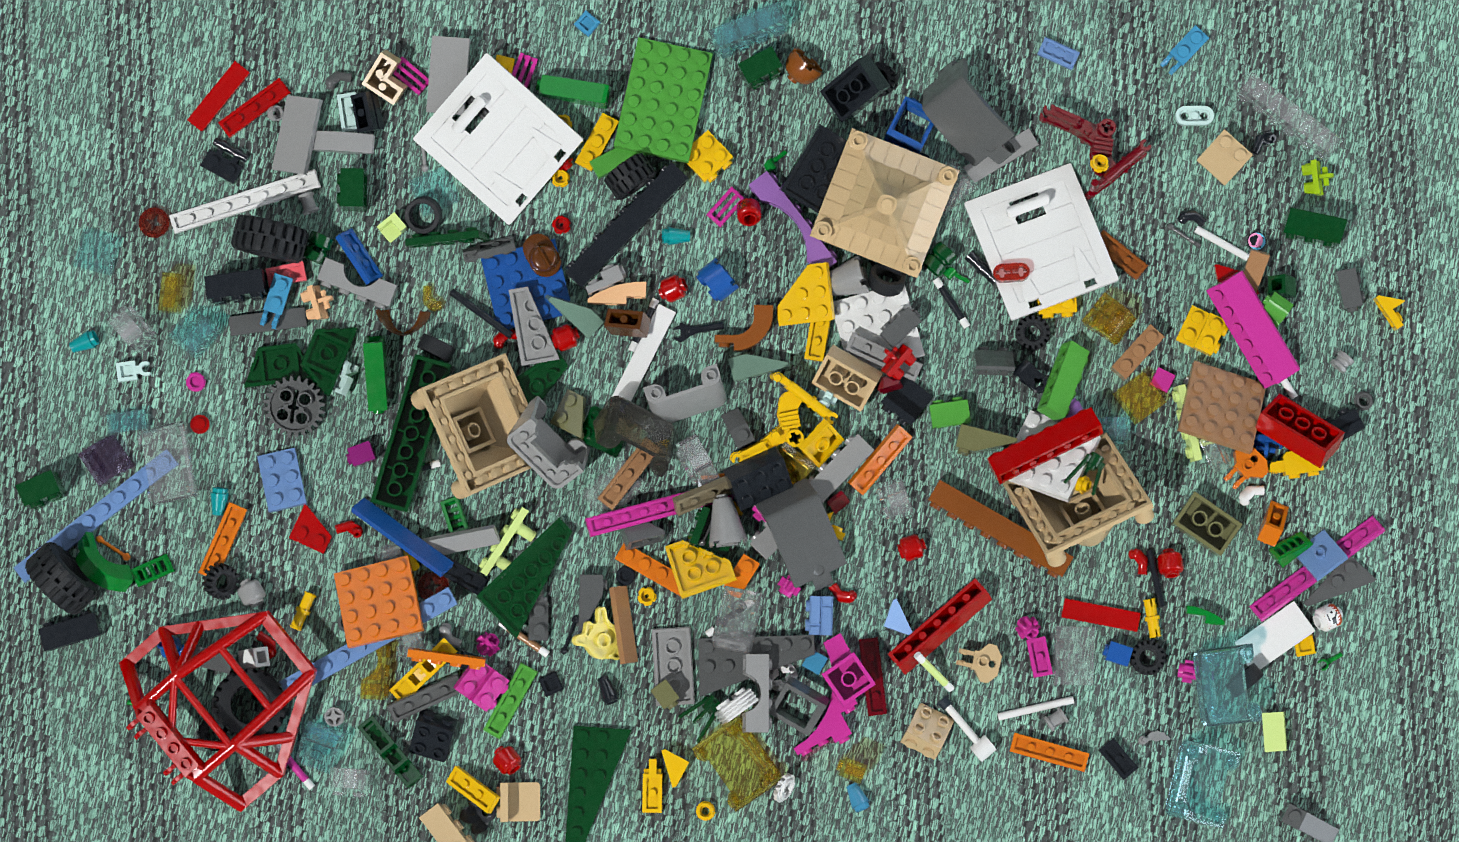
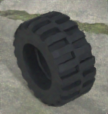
M239 215L236 219L231 245L237 250L283 262L300 263L303 260L308 233L305 229L284 222L251 215Z
M47 542L43 544L26 561L25 569L27 574L30 575L31 580L34 581L35 585L45 596L67 613L72 615L79 614L98 595V586L81 571L76 559L56 543Z
M244 669L270 703L284 691L281 688V683L276 681L272 674H267L261 669ZM235 672L230 673L221 681L214 692L211 702L212 716H214L217 724L230 739L247 725L237 720L231 710L233 696L239 690L248 688ZM287 705L253 736L275 733L285 719Z

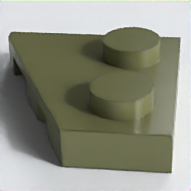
M567 389L550 423L583 440L586 398Z

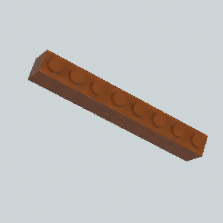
M942 480L938 481L927 500L931 502L929 506L938 511L940 509L947 512L946 516L955 521L957 518L964 521L963 525L968 529L973 530L976 528L981 531L979 535L988 540L990 538L997 541L996 545L1006 550L1009 547L1014 550L1013 554L1020 559L1028 558L1031 560L1030 564L1038 569L1040 567L1047 569V574L1055 579L1058 576L1060 578L1063 577L1074 558L1065 552L1066 561L1064 564L1058 567L1050 566L1032 532Z

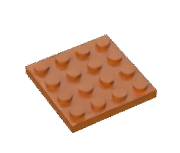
M408 555L334 573L345 637L349 649L424 631L411 561Z

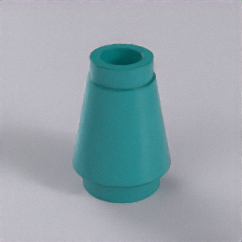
M673 227L662 229V243L667 244V246L690 242V230Z
M87 330L72 342H69V346L73 353L96 348V345L99 344V338L94 330Z
M212 487V492H210L212 515L223 516L229 497L228 488Z

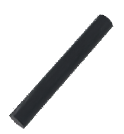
M1147 550L1146 554L1157 605L1162 607L1165 606L1154 550Z

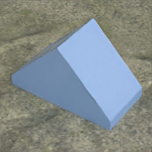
M895 599L891 603L883 627L909 636L912 630L897 599Z

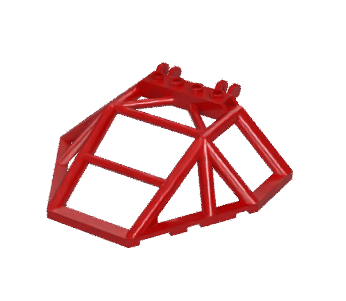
M269 610L161 626L119 662L136 714V719L126 728L128 731L132 730L140 722L144 728L138 731L134 738L138 740L145 733L149 732L174 764L168 767L163 774L167 776L174 769H179L181 774L172 779L171 784L173 786L185 777L237 811L242 812L285 775L286 766L299 731L300 721L304 715L307 706L306 702L318 670ZM261 624L302 672V675L271 703L226 649ZM238 626L192 657L203 631ZM190 633L179 656L172 635ZM161 642L171 673L144 696L135 664ZM219 653L265 708L232 739L226 735L182 681L185 676ZM178 688L222 742L182 736L176 728ZM170 690L169 713L167 717L156 704V701ZM296 697L286 732L253 736ZM282 744L276 763L254 748ZM191 746L219 750L204 762ZM235 751L268 772L265 777L242 796L209 776L214 769Z

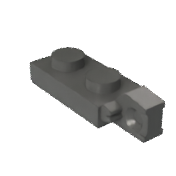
M508 236L477 243L475 247L462 249L464 261L468 263L475 262V260L480 258L488 259L498 254H509L512 251H516L514 237Z
M543 589L528 615V641H548L547 597H543Z

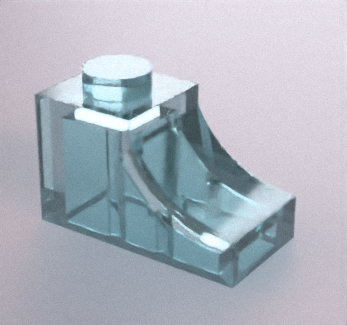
M1130 416L1097 417L1103 431L1108 434L1111 441H1114V445L1126 444V441L1130 440Z

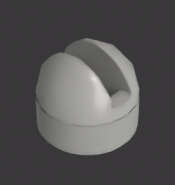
M278 105L271 106L267 110V117L272 121H279L283 117V109Z

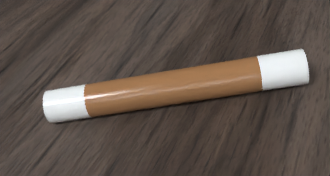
M501 623L498 624L500 627H502L504 630L508 632V630ZM520 631L517 637L519 640L545 658L548 656L549 650L536 641H528V636Z

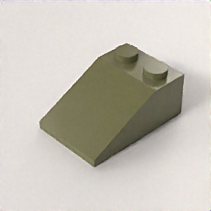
M961 424L954 450H958L957 454L968 456L969 454L1007 447L1017 443L1018 438Z

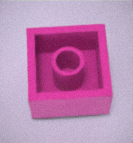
M854 652L821 674L842 706H845L876 685Z

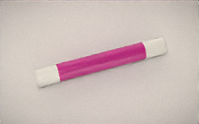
M281 744L272 745L274 749L279 753L281 749ZM290 756L287 764L304 785L311 790L315 784Z

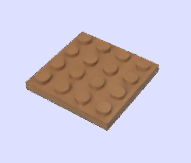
M1194 360L1191 366L1177 431L1250 454L1253 450L1257 431L1256 424L1260 416L1265 388H1263L1259 381Z

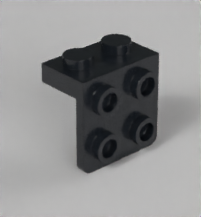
M902 376L900 382L903 388L887 393L881 400L880 405H882L881 409L888 415L891 413L897 417L896 421L904 427L908 425L910 427L931 401L932 395L914 381Z
M431 710L420 711L415 723L409 751L416 755L445 762L458 720L451 716L434 713Z

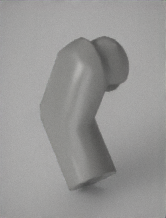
M443 623L439 628L441 638H445L453 647L459 649L463 640L452 635V626L449 623Z

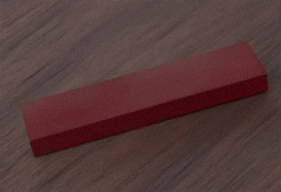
M878 637L859 639L861 663L876 684L865 691L868 716L887 714Z

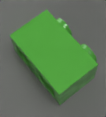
M963 397L951 398L952 402L944 403V400L932 401L933 405H929L932 429L970 424L968 399L963 400Z

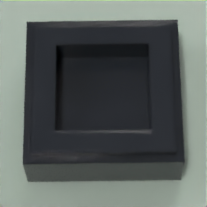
M556 672L538 679L546 697L564 690Z

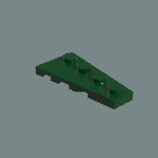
M477 227L466 228L464 232H459L457 229L448 230V234H441V232H430V236L413 234L411 238L405 239V244L409 248L438 246L437 243H440V245H454L458 240L459 243H474V239L486 242L490 241V235L477 230Z

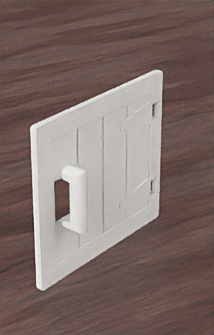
M488 53L481 58L413 138L417 144L508 225L518 217L584 140ZM472 95L475 98L474 101L455 121L452 117ZM485 107L490 112L473 132L469 134L465 128L479 111ZM562 149L566 153L558 162L554 156ZM523 193L527 198L519 205L516 200Z
M1071 163L965 202L964 206L1011 321L1118 281L1117 273ZM1035 193L1039 195L1012 206L1009 204ZM1043 206L1045 215L1017 224L1016 217L1018 215ZM1095 279L1097 284L1085 287V281ZM1039 299L1041 305L1030 308L1028 303Z

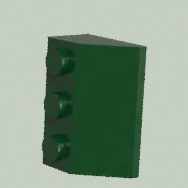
M1289 208L1285 212L1281 235H1285V239L1296 241L1299 238L1304 239V243L1315 245L1316 242L1323 243V247L1334 248V246H1338L1341 242L1347 219Z

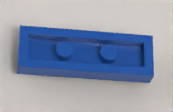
M352 228L335 237L366 285L377 281L383 276Z

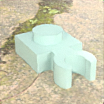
M135 360L116 363L118 382L138 380V374L150 376L151 372L143 371V367L150 365V363L144 361L136 366Z

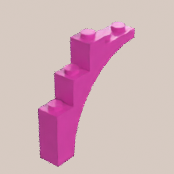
M841 633L823 643L829 655L831 667L851 654ZM832 691L824 718L816 730L805 741L794 748L796 754L807 755L813 751L811 747L817 744L821 747L830 742L829 737H832L834 743L839 741L842 744L850 739L849 735L852 732L841 713L845 712V714H848L855 710L854 705L858 704L854 699L845 706H842Z

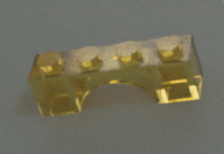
M388 644L375 650L378 657L377 666L370 676L361 679L360 699L385 700V696H389V685L386 684V677H390V665H387V657H391V646H388Z

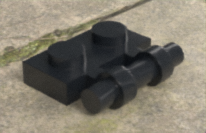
M215 138L212 144L218 147L217 152L209 149L200 166L234 185L243 170V167L237 163L239 160L246 163L249 155L243 153L244 151L240 148L236 149L230 146L229 142ZM224 152L233 155L231 161L222 156Z

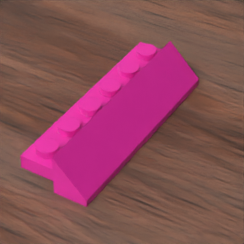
M1243 271L1227 277L1224 281L1206 290L1263 388L1266 389L1274 384H1279L1300 370L1299 365Z

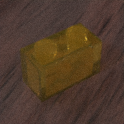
M162 272L158 306L160 312L181 313L185 277L182 274Z
M844 757L843 760L839 759L835 770L839 771L837 775L860 784L867 765Z

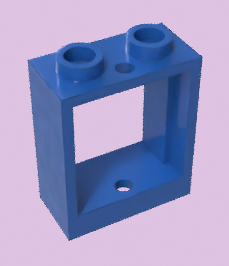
M905 96L885 135L884 141L920 154L934 124L924 113L922 104L917 99ZM904 110L930 122L920 142L894 130Z

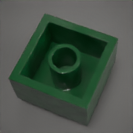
M771 46L738 63V72L748 90L751 88L757 90L763 86V82L767 80L771 82L778 79L780 73H782L783 66Z
M341 168V173H337V185L340 187V192H337V204H339L343 211L367 212V172L364 168Z
M53 470L15 485L24 507L34 510L43 508L45 502L61 500L63 498L62 495L66 494L58 472Z

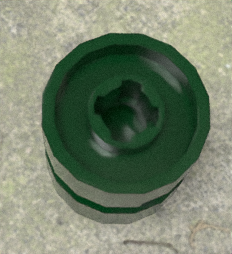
M311 231L307 240L309 244L306 245L303 257L323 265L325 258L328 256L326 251L331 250L334 240L318 232ZM313 247L320 248V253L312 250Z
M939 241L932 249L933 254L928 253L923 262V265L938 278L947 270L946 265H951L957 259L955 253Z

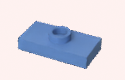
M1047 37L1044 38L1037 53L1038 56L1071 71L1080 52Z

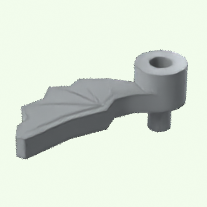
M1156 730L1155 732L1151 731L1147 737H1139L1137 741L1138 744L1144 745L1150 740L1154 742L1170 740V737L1166 736L1165 732Z

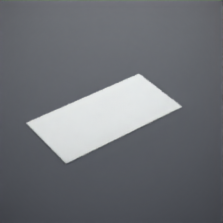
M1293 601L1235 642L1236 650L1247 666L1255 663L1259 669H1262L1315 632V629Z

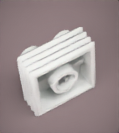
M743 687L731 696L732 701L728 698L716 707L718 711L715 712V716H717L719 722H722L721 725L727 724L758 701L754 692L751 691L752 688L746 690Z

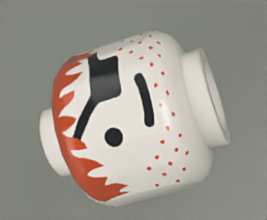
M1326 604L1315 610L1313 622L1319 630L1328 632L1341 625L1342 610L1333 604Z

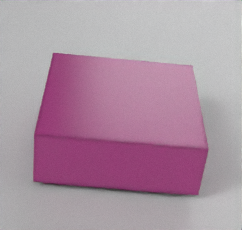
M1158 367L1149 385L1167 393L1175 375Z

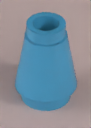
M857 782L846 787L851 807L856 813L870 807L869 799Z

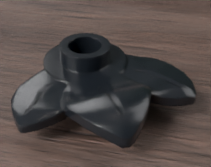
M467 798L469 806L461 811L459 818L465 823L472 824L473 834H480L488 828L489 821L496 817V807L491 814L489 813L486 816L480 807Z

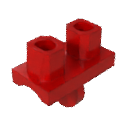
M904 344L899 348L894 346L891 351L885 348L883 352L887 356L882 360L885 365L881 371L889 377L900 380L905 373L899 368L902 363L905 362L908 366H911L916 361L915 356L912 354L913 350Z

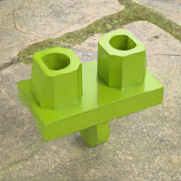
M1316 159L1310 160L1311 163L1301 166L1303 176L1312 175L1313 182L1304 183V192L1306 194L1322 196L1324 195L1322 180L1324 186H1330L1329 179L1334 178V173H1328V168L1322 167L1321 174L1320 161Z

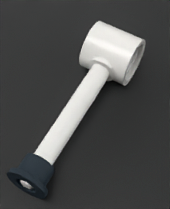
M946 695L936 705H939L943 711L946 710L974 744L969 748L983 762L997 749L985 735L979 738L951 705L952 702L948 698L949 695Z

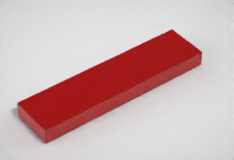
M234 61L187 121L203 133L251 73Z
M279 77L219 121L218 124L227 136L231 138L267 112L269 107L275 106L286 98L287 95H290L291 92Z
M1064 598L1061 618L1137 632L1141 613Z

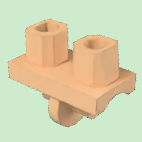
M320 285L307 286V290L300 293L302 301L304 303L311 302L313 307L306 310L307 319H328L327 309L331 308L329 302L334 300L333 295L327 296L326 290L321 291Z

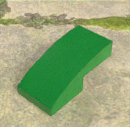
M1185 606V614L1204 616L1203 624L1225 625L1224 620L1207 610L1194 606Z

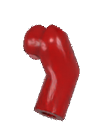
M511 330L514 334L510 339L517 340L516 330ZM499 332L493 338L494 347L497 349L503 348L504 342L509 338Z
M352 520L335 525L337 534L347 531L355 538H359L363 534L362 527Z
M1131 549L1128 556L1138 563V575H1147L1148 558L1140 549Z
M837 583L829 587V590L838 602L852 603L857 598V593L854 590L849 592L842 591Z
M260 631L256 639L262 642L264 647H268L269 659H271L277 652L276 641Z

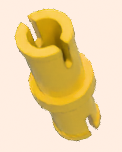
M308 591L304 592L300 605L295 609L296 614L290 627L298 631L302 630L307 615L309 616L311 613L310 608L316 598L315 594Z
M1155 598L1143 600L1146 613L1144 618L1147 621L1149 638L1162 636L1158 620L1160 615L1157 614Z

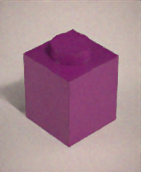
M370 441L347 448L348 454H346L349 465L353 464L355 468L377 460Z

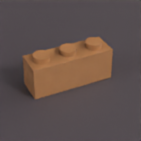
M1150 324L1110 369L1125 381L1161 342L1164 336Z

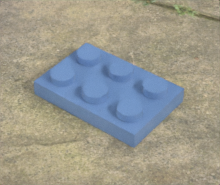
M295 448L257 456L269 513L307 504Z

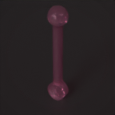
M832 737L828 738L830 742L821 747L818 746L805 756H801V760L806 762L810 756L828 744L835 743Z

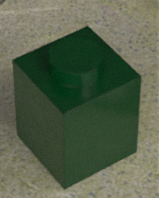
M1286 274L1268 276V294L1271 296L1276 292L1283 298L1296 297V278Z

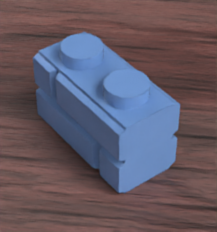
M810 596V600H806V612H809V619H805V631H809V635L832 636L833 597Z

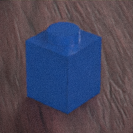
M1110 641L1109 645L1105 644L1102 655L1105 656L1104 660L1128 667L1133 648Z

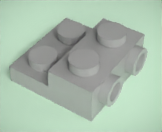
M610 264L603 267V271L600 272L603 280L594 279L588 282L589 286L585 287L589 297L609 287L624 284L626 273L622 264L619 266Z

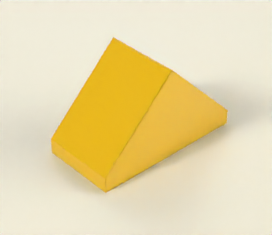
M666 749L661 750L672 788L676 787L689 762Z

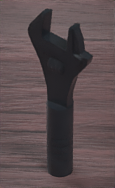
M722 321L699 326H688L680 323L673 330H681V337H676L674 340L682 343L694 334L724 329V323Z

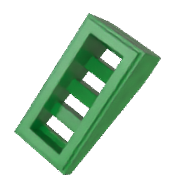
M454 496L440 502L450 533L470 529L460 499ZM457 504V507L449 510L446 509L447 506ZM459 511V514L449 517V514ZM458 519H461V520H462L461 522H458V523L453 524V525H452V523H451L452 521H455V520H458ZM464 526V528L454 531V529Z
M1299 532L1276 544L1275 547H1271L1269 552L1273 559L1284 568L1310 548L1313 543L1302 532ZM1301 539L1304 543L1300 544L1298 541Z
M167 554L131 569V574L139 588L175 572ZM162 560L164 561V564L167 568L166 571L163 570L160 564V561ZM154 564L157 565V568L160 572L159 574H156V571L153 567ZM149 567L153 577L149 578L145 568ZM139 571H142L145 580L142 581L138 573Z

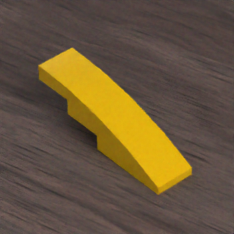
M445 638L431 649L449 653L457 652ZM423 659V662H418L389 691L397 699L417 691L446 662H442L439 665L430 663L431 660Z

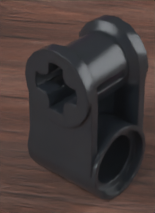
M1024 358L1015 368L1013 375L1015 377L1018 376L1020 378L1019 381L1037 394L1043 393L1047 384V378L1030 361ZM1040 380H1042V381H1043V382H1042V386H1043V387L1038 386V387L1036 388V387H1035V384H1036L1035 381H1038V382H1039Z

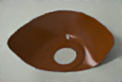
M376 310L377 317L385 328L397 335L413 334L427 322L431 312L420 311L414 326L403 334L393 325L389 310Z

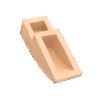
M631 282L609 287L589 297L588 304L627 306V298L646 299L647 283Z

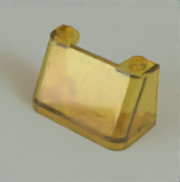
M735 717L692 748L698 760L703 762L709 760L728 787L730 793H728L727 802L736 812L772 788L782 778L780 771L753 733H742L741 717Z

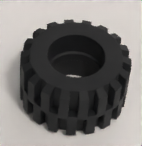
M639 153L615 167L606 176L604 182L616 199L621 200L645 186L655 176L656 171L644 154Z

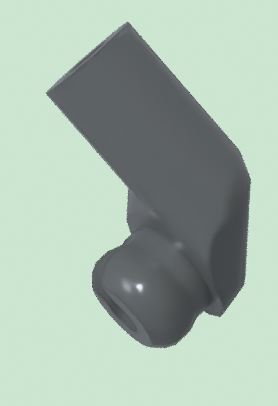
M335 71L326 78V88L333 90L340 81L352 82V73Z

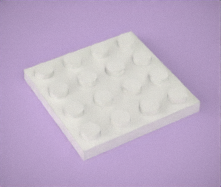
M905 284L903 291L896 296L886 297L870 291L869 293L833 302L835 322L843 350L846 351L845 348L853 332L892 350L891 346L880 336L882 332L880 328L888 321L892 323L896 319L894 315L901 308L906 310L909 307L912 310ZM917 327L896 346L899 348L902 344L913 350L912 354L915 358L925 356ZM846 351L847 353L853 355L854 357L860 359L861 361L869 364L870 366L876 369L883 368L873 362H870L849 351Z
M1030 410L1016 437L1018 438L1017 443L1029 435L1041 432L1047 426L1059 423L1060 420L1054 421L1043 414ZM1098 436L1008 481L1069 503L1075 491L1077 479L1083 475L1086 469L1085 465L1066 484L1064 480L1081 463L1087 453L1090 454L1091 451H1095L1101 437Z

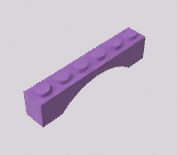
M766 171L751 182L749 188L761 203L780 209L796 223L805 241L808 265L829 262L830 269L837 264L835 260L837 256L831 248L828 250L824 245V241L810 236L813 224L808 218L804 219L801 216L802 210L796 203H791L789 200L790 196L779 190L780 187L777 185L779 181L773 173L769 174Z

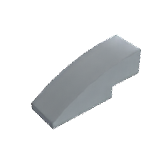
M316 131L312 150L340 154H374L375 135Z

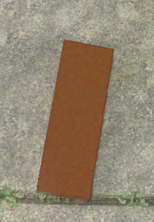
M1103 229L1100 234L1111 261L1134 280H1137L1148 265Z

